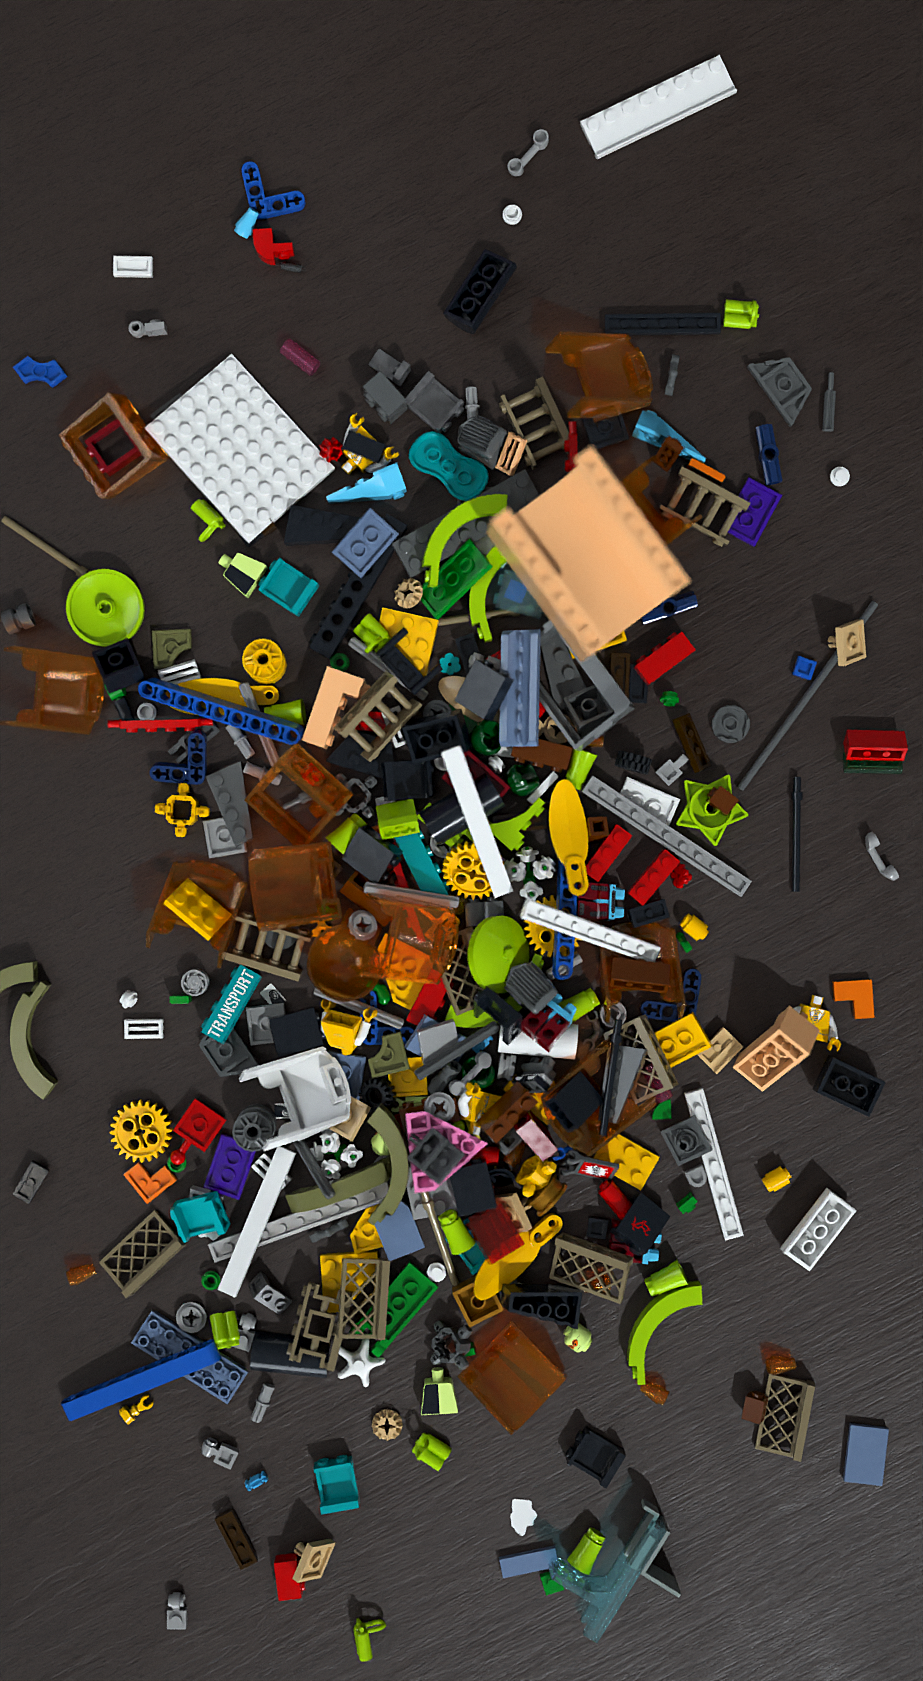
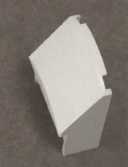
M323 1046L246 1069L239 1077L240 1082L258 1077L261 1086L267 1089L279 1086L291 1122L285 1123L279 1128V1137L270 1139L263 1146L264 1151L297 1140L301 1141L349 1119L351 1095L347 1078L336 1058L332 1057Z

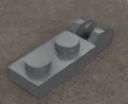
M214 722L213 726L196 727V730L199 729L205 732L207 742L220 732ZM192 731L182 736L178 740L179 742L168 751L172 755L182 746L185 748L186 752L176 759L178 764L188 757V738ZM195 736L196 747H199L201 739H199V736Z

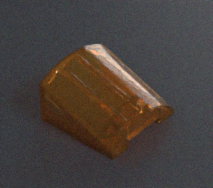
M331 842L255 849L248 856L250 891L259 933L342 918L340 899L337 898L332 868Z
M511 1320L457 1377L512 1435L569 1376Z

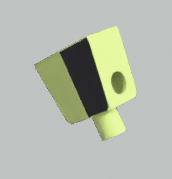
M237 553L234 559L224 554L219 560V564L226 568L223 576L247 598L250 597L268 569L265 564L240 553Z
M442 1367L432 1368V1378H425L421 1415L458 1413V1402L452 1377H444Z

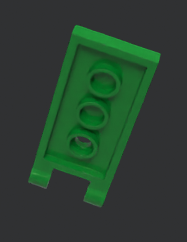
M410 1261L389 1284L387 1314L391 1318L386 1321L385 1340H378L370 1351L377 1358L383 1354L386 1348L439 1287ZM373 1305L365 1312L366 1316L373 1310ZM362 1316L355 1324L358 1325L365 1317ZM367 1321L360 1330L362 1332L366 1328L371 1330L372 1325Z

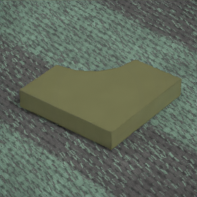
M191 629L152 631L154 669L174 666L179 654L185 650L192 649Z
M401 1031L382 1036L380 1051L374 1057L368 1059L372 1078L410 1069Z

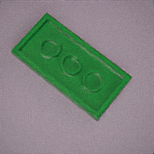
M469 539L439 568L437 587H427L428 582L422 585L423 594L421 601L433 617L438 620L493 565L475 543Z

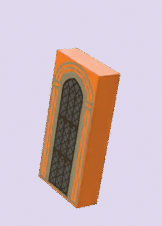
M691 458L686 467L719 486L726 477L724 474L694 458Z

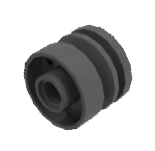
M251 1104L245 1107L237 1117L232 1130L233 1138L237 1145L246 1151L262 1150L265 1143L273 1138L276 1131V1116L270 1108L262 1104Z

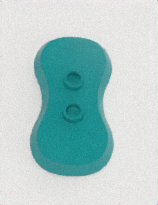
M426 432L419 436L410 448L409 460L417 470L437 477L443 482L449 493L459 500L468 501L474 499V497L476 498L488 483L489 474L486 467L481 462L458 453L450 441L441 433Z

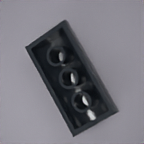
M485 249L444 311V316L463 331L475 334L516 271L517 265L515 262Z
M486 773L473 780L486 818L505 807ZM455 791L419 812L438 846L469 828Z
M255 1331L250 1370L327 1378L328 1373L326 1368H319L321 1357L303 1353L300 1363L289 1360L290 1355H287L289 1343L294 1342V1335ZM299 1335L295 1354H299L300 1347L310 1349L312 1339ZM331 1339L329 1343L320 1341L317 1350L327 1353L326 1362H329Z

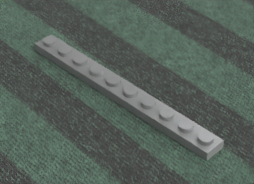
M591 776L581 791L738 896L742 897L751 884V880L596 777Z
M386 1181L358 1195L325 1207L292 1213L269 1221L257 1247L380 1204L389 1190V1183ZM241 1232L208 1244L214 1263L232 1256Z

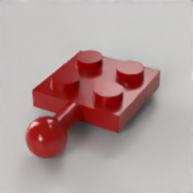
M195 1098L173 1129L185 1141L179 1149L171 1153V1162L175 1165L182 1164L186 1158L185 1153L191 1144L205 1152L227 1119Z

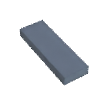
M555 1545L499 1557L503 1578L559 1567Z

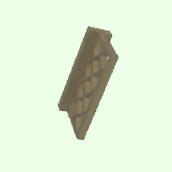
M472 926L428 944L456 1016L474 1009V1004L471 1006L470 1004L471 1002L474 1003L473 996L476 989L484 990L478 987L477 983L474 985L466 981L470 971L469 964L466 967L459 963L462 953L468 956L469 941L466 934L474 931ZM459 935L463 941L461 949L451 945L454 937ZM441 943L447 946L443 956L436 952L434 945ZM450 948L459 952L456 961L446 958ZM445 960L454 964L451 974L443 970L442 966ZM457 966L466 969L463 979L454 976ZM452 978L461 982L458 992L450 987ZM464 984L473 987L470 997L461 994ZM459 996L468 1000L466 1007L459 1010L457 1005Z
M646 1014L623 1024L621 1028H624L623 1032H621L622 1042L619 1045H623L624 1038L626 1037L634 1041L632 1047L635 1048L638 1042L647 1049L645 1056H643L640 1070L633 1082L634 1086L630 1090L635 1104L679 1085ZM634 1024L637 1030L635 1037L626 1034L628 1026ZM613 1029L603 1034L607 1044H612L610 1042V1035L613 1034ZM645 1060L652 1062L654 1066L652 1073L643 1069ZM641 1072L650 1076L648 1085L639 1082ZM653 1078L659 1079L663 1088L656 1089L651 1087ZM637 1085L646 1088L643 1097H638L636 1093Z
M154 1210L99 1263L122 1289L121 1293L125 1298H128L141 1288L187 1243H183L182 1238L180 1239L157 1210ZM154 1216L159 1221V1229H149L150 1220ZM138 1231H145V1242H135ZM149 1232H159L158 1243H148ZM162 1232L169 1233L172 1236L173 1240L169 1244L162 1243ZM124 1244L132 1245L131 1255H122V1246ZM135 1245H145L144 1256H135ZM148 1246H158L155 1257L148 1256ZM111 1257L118 1258L117 1268H110L106 1261ZM121 1258H131L130 1269H121ZM134 1259H144V1265L141 1270L134 1269ZM121 1272H130V1280L126 1284L120 1279Z
M564 1232L557 1236L549 1278L621 1304L629 1269L634 1257ZM561 1248L567 1250L571 1257L563 1260L560 1254ZM580 1255L584 1256L588 1261V1264L581 1267L576 1258ZM573 1260L578 1268L573 1272H570L566 1265V1262ZM594 1263H603L606 1270L599 1273ZM561 1265L567 1274L564 1277L556 1275L557 1267ZM589 1266L595 1274L590 1279H588L583 1270ZM615 1268L624 1271L623 1277L618 1280L612 1271ZM580 1272L584 1282H576L573 1274ZM607 1272L613 1280L608 1285L605 1284L601 1277ZM597 1278L603 1288L599 1290L593 1288L590 1281ZM616 1285L619 1291L618 1297L612 1295L608 1288Z
M342 1258L338 1339L385 1340L390 1261L388 1259ZM347 1263H355L359 1268L352 1276L347 1273ZM368 1264H375V1272L369 1277L363 1269ZM362 1271L367 1279L359 1286L354 1281V1278ZM352 1281L357 1289L349 1296L345 1292V1288ZM371 1282L374 1285V1291L367 1296L362 1288ZM361 1291L366 1299L358 1306L352 1298ZM351 1301L356 1309L350 1315H347L344 1312V1306ZM369 1301L373 1305V1310L366 1316L361 1308ZM359 1311L365 1318L356 1325L351 1318ZM350 1321L355 1328L349 1334H343V1326ZM367 1321L372 1325L371 1334H363L360 1330Z
M769 1372L765 1396L768 1397V1400L776 1397L780 1406L771 1410L767 1404L766 1409L769 1412L767 1414L765 1412L764 1419L772 1415L777 1424L769 1429L765 1425L764 1420L759 1424L755 1449L791 1457L793 1460L801 1462L814 1396L815 1381H804ZM772 1379L780 1380L784 1387L775 1392L771 1386ZM794 1384L802 1386L801 1392L796 1396L789 1389ZM787 1390L792 1398L782 1403L778 1394ZM794 1401L798 1406V1411L790 1415L785 1406ZM783 1408L788 1417L779 1422L774 1413ZM791 1420L795 1427L794 1430L787 1434L782 1424ZM780 1427L784 1436L775 1440L771 1431ZM766 1434L773 1441L768 1446L760 1444L761 1438ZM788 1439L791 1444L790 1451L782 1450L778 1443Z

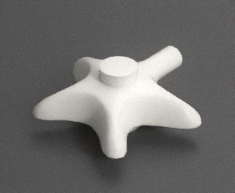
M362 1339L360 1347L355 1352H349L340 1346L339 1355L344 1357L348 1363L338 1373V1378L344 1379L356 1374L360 1376L363 1386L367 1387L369 1386L370 1370L385 1363V1358H373L369 1355V1339Z

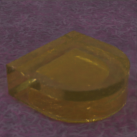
M450 894L451 896L459 897L458 907H450V911L454 915H461L464 912L465 899L457 894Z

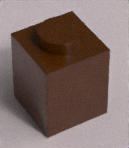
M722 786L713 787L707 794L709 797L707 802L723 815H728L739 801Z
M588 817L586 819L588 842H602L609 836L607 817Z
M759 1391L749 1392L745 1398L741 1419L761 1424L765 1417L768 1397L763 1396L764 1394Z

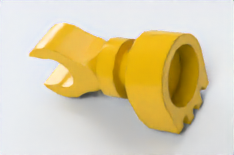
M149 1394L143 1395L137 1405H132L131 1409L128 1406L119 1409V1414L128 1425L135 1420V1415L141 1414L140 1411L148 1410L153 1406L154 1401L148 1405L143 1402L149 1397Z

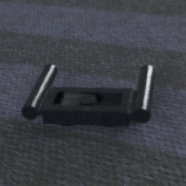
M403 627L375 654L413 695H416L443 669L437 664L423 676L395 647L408 634V631Z

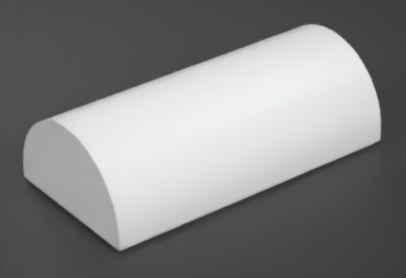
M571 1024L550 1052H547L535 1042V1039L532 1040L522 1031L509 1045H506L502 1041L503 1026L500 1025L498 1052L549 1056L551 1058L575 1060L578 1041V1025Z
M826 1188L780 1247V1250L810 1271L856 1210L833 1191Z

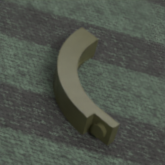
M37 961L20 963L1 970L0 993L12 985L38 980Z
M46 980L40 983L37 982L31 989L33 994L29 991L23 993L14 1010L10 1028V1046L16 1068L27 1086L42 1100L49 1096L58 1083L39 1063L31 1041V1024L34 1012L40 1000L51 986V983Z
M382 1103L367 1122L381 1135L388 1148L392 1163V1178L386 1196L368 1219L373 1226L377 1221L381 1223L388 1213L391 1216L393 1215L404 1196L410 1176V1161L407 1159L409 1148L406 1136L397 1119Z
M389 1155L358 1171L329 1181L335 1191V1196L331 1199L324 1197L318 1185L302 1187L285 1195L291 1212L300 1213L325 1207L358 1195L390 1180L389 1178L392 1177L391 1157Z

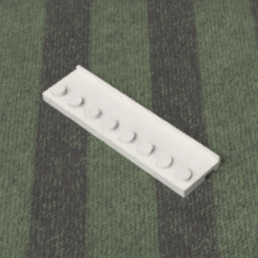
M720 55L580 121V126L595 153L596 159H599L735 94L737 89H735Z

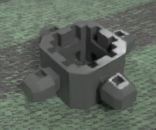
M342 773L334 777L338 786L341 785L342 787L337 790V799L340 803H336L332 807V812L338 816L345 812L344 809L352 813H358L362 810V814L366 818H371L375 812L371 806L367 805L372 801V793L368 789L370 787L373 788L378 782L374 776L367 777L364 783L360 779L355 778L347 781L348 778ZM356 783L366 794L367 798L353 809L342 794Z
M438 1320L434 1324V1330L437 1335L432 1339L431 1345L435 1351L430 1358L432 1364L455 1363L458 1369H466L469 1366V1362L465 1355L470 1351L471 1343L468 1337L472 1333L471 1327L469 1328L468 1325L460 1328L447 1327L442 1320ZM450 1336L454 1341L458 1342L456 1344V1352L452 1354L448 1349H445L446 1338Z

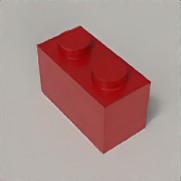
M295 1553L275 1556L274 1569L279 1601L302 1598L303 1591L306 1590L305 1581L297 1583L292 1579L300 1562L299 1556Z

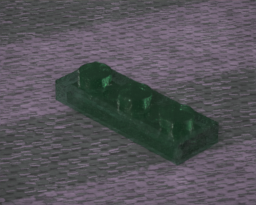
M845 752L842 755L844 773L902 774L903 772L902 761L846 760Z

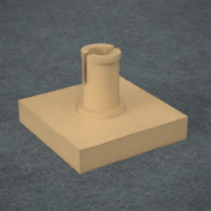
M857 619L836 627V636L828 638V642H833V644H828L829 648H837L838 666H846L866 658L864 621Z
M351 1096L349 1119L329 1129L353 1142L371 1107Z
M517 1193L495 1195L497 1208L494 1209L505 1233L527 1232L532 1229L525 1213L527 1209L532 1207L526 1205L527 1197L520 1200Z
M325 1539L307 1543L306 1546L299 1542L295 1547L296 1549H294V1553L301 1557L292 1579L299 1583L321 1578L335 1542L332 1539Z

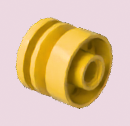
M268 639L254 640L247 645L243 652V666L256 682L265 685L273 684L285 674L286 658L278 645Z

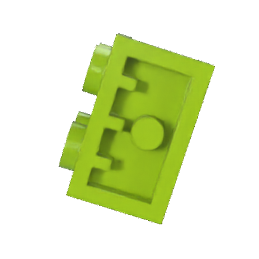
M413 799L376 806L382 840L420 833Z

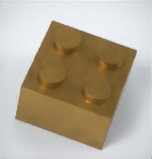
M476 1275L452 1287V1294L469 1328L504 1311V1306L500 1303L501 1298L498 1293L486 1300L476 1298L474 1294Z

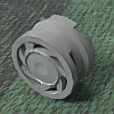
M199 968L187 971L181 979L183 991L190 996L203 994L210 985L208 974Z
M607 1000L601 1005L599 1016L606 1026L614 1028L615 1019L623 1020L622 1024L625 1022L627 1011L621 1002Z
M500 1054L497 1079L506 1078L507 1081H512L516 1055Z

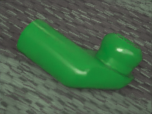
M370 980L367 989L377 992L379 1004L387 1005L390 1001V993L386 985Z

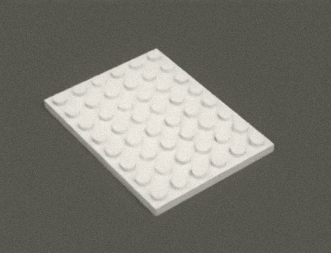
M232 354L145 427L148 434L248 544L272 522L274 523L285 514L291 505H295L335 470V467L330 462H327L326 458L319 455L320 451Z

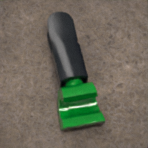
M126 688L108 693L112 701L116 700L114 705L122 721L135 720L127 699L123 698V696H126Z

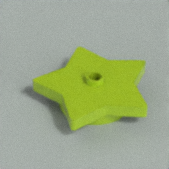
M726 775L708 785L684 780L687 805L679 816L676 825L699 829L713 846H717L727 825L748 817V813L738 803L728 815H723L714 807L712 812H708L706 809L707 805H710L707 802L709 798L707 794L713 787L722 786L732 794L730 775Z

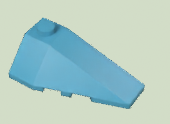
M650 410L642 411L632 434L633 437L659 448L668 436L676 438L684 447L679 455L680 457L689 461L691 458H694L702 463L705 462L706 458L665 421L657 417L655 412Z
M395 463L374 472V476L371 479L362 478L354 484L355 487H344L326 496L329 504L386 500L391 498L396 500L403 497L407 490L398 465Z

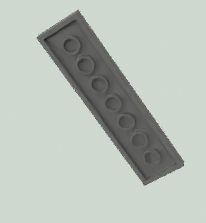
M523 470L476 496V498L492 494H508L506 509H509L515 515L540 495L526 470ZM451 511L391 544L410 578L428 569V567H421L426 545L435 528ZM497 516L477 518L459 527L446 542L440 562L453 555L469 539L475 543L487 536L486 533L491 520Z

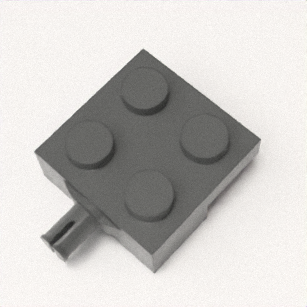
M432 1127L422 1140L416 1134H412L413 1138L410 1137L409 1140L416 1145V1148L407 1159L440 1186L463 1158L464 1153Z

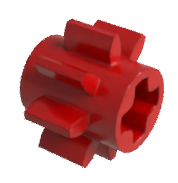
M334 437L331 440L325 438L321 445H319L321 449L319 455L326 458L327 462H330L331 459L338 461L340 456L343 455L341 450L343 445Z

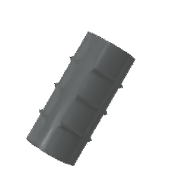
M452 1060L442 1066L428 1085V1091L431 1094L447 1091L449 1083L456 1079L461 1072V1065L457 1061Z

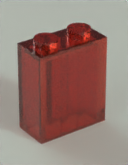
M501 1203L497 1204V1208L486 1210L481 1215L477 1212L468 1218L470 1222L466 1223V1226L489 1265L494 1264L525 1244Z

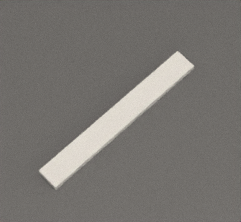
M458 745L442 751L443 760L493 895L497 898L513 891L461 747Z
M528 898L519 915L521 918L635 959H644L647 962H655L661 949L658 945Z
M703 1088L684 1092L690 1117L696 1115L713 1148L711 1152L701 1157L724 1239L726 1241L744 1236Z
M282 1146L276 1148L218 1287L219 1291L237 1297L296 1152Z

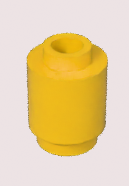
M688 913L680 923L682 930L696 941L699 939L703 940L709 933L707 930L708 925L695 915Z
M779 1166L765 1174V1177L761 1180L770 1193L790 1183L789 1179L792 1177L786 1167L782 1169Z

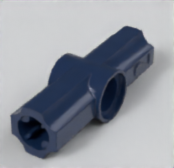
M772 424L758 426L755 428L759 449L758 458L762 465L765 485L781 483L782 476L778 459L779 450L776 447ZM770 451L773 454V458H766L764 452Z
M693 591L667 598L641 617L640 620L645 625L698 607L696 595ZM665 603L671 604L673 607L672 612H665L663 605Z

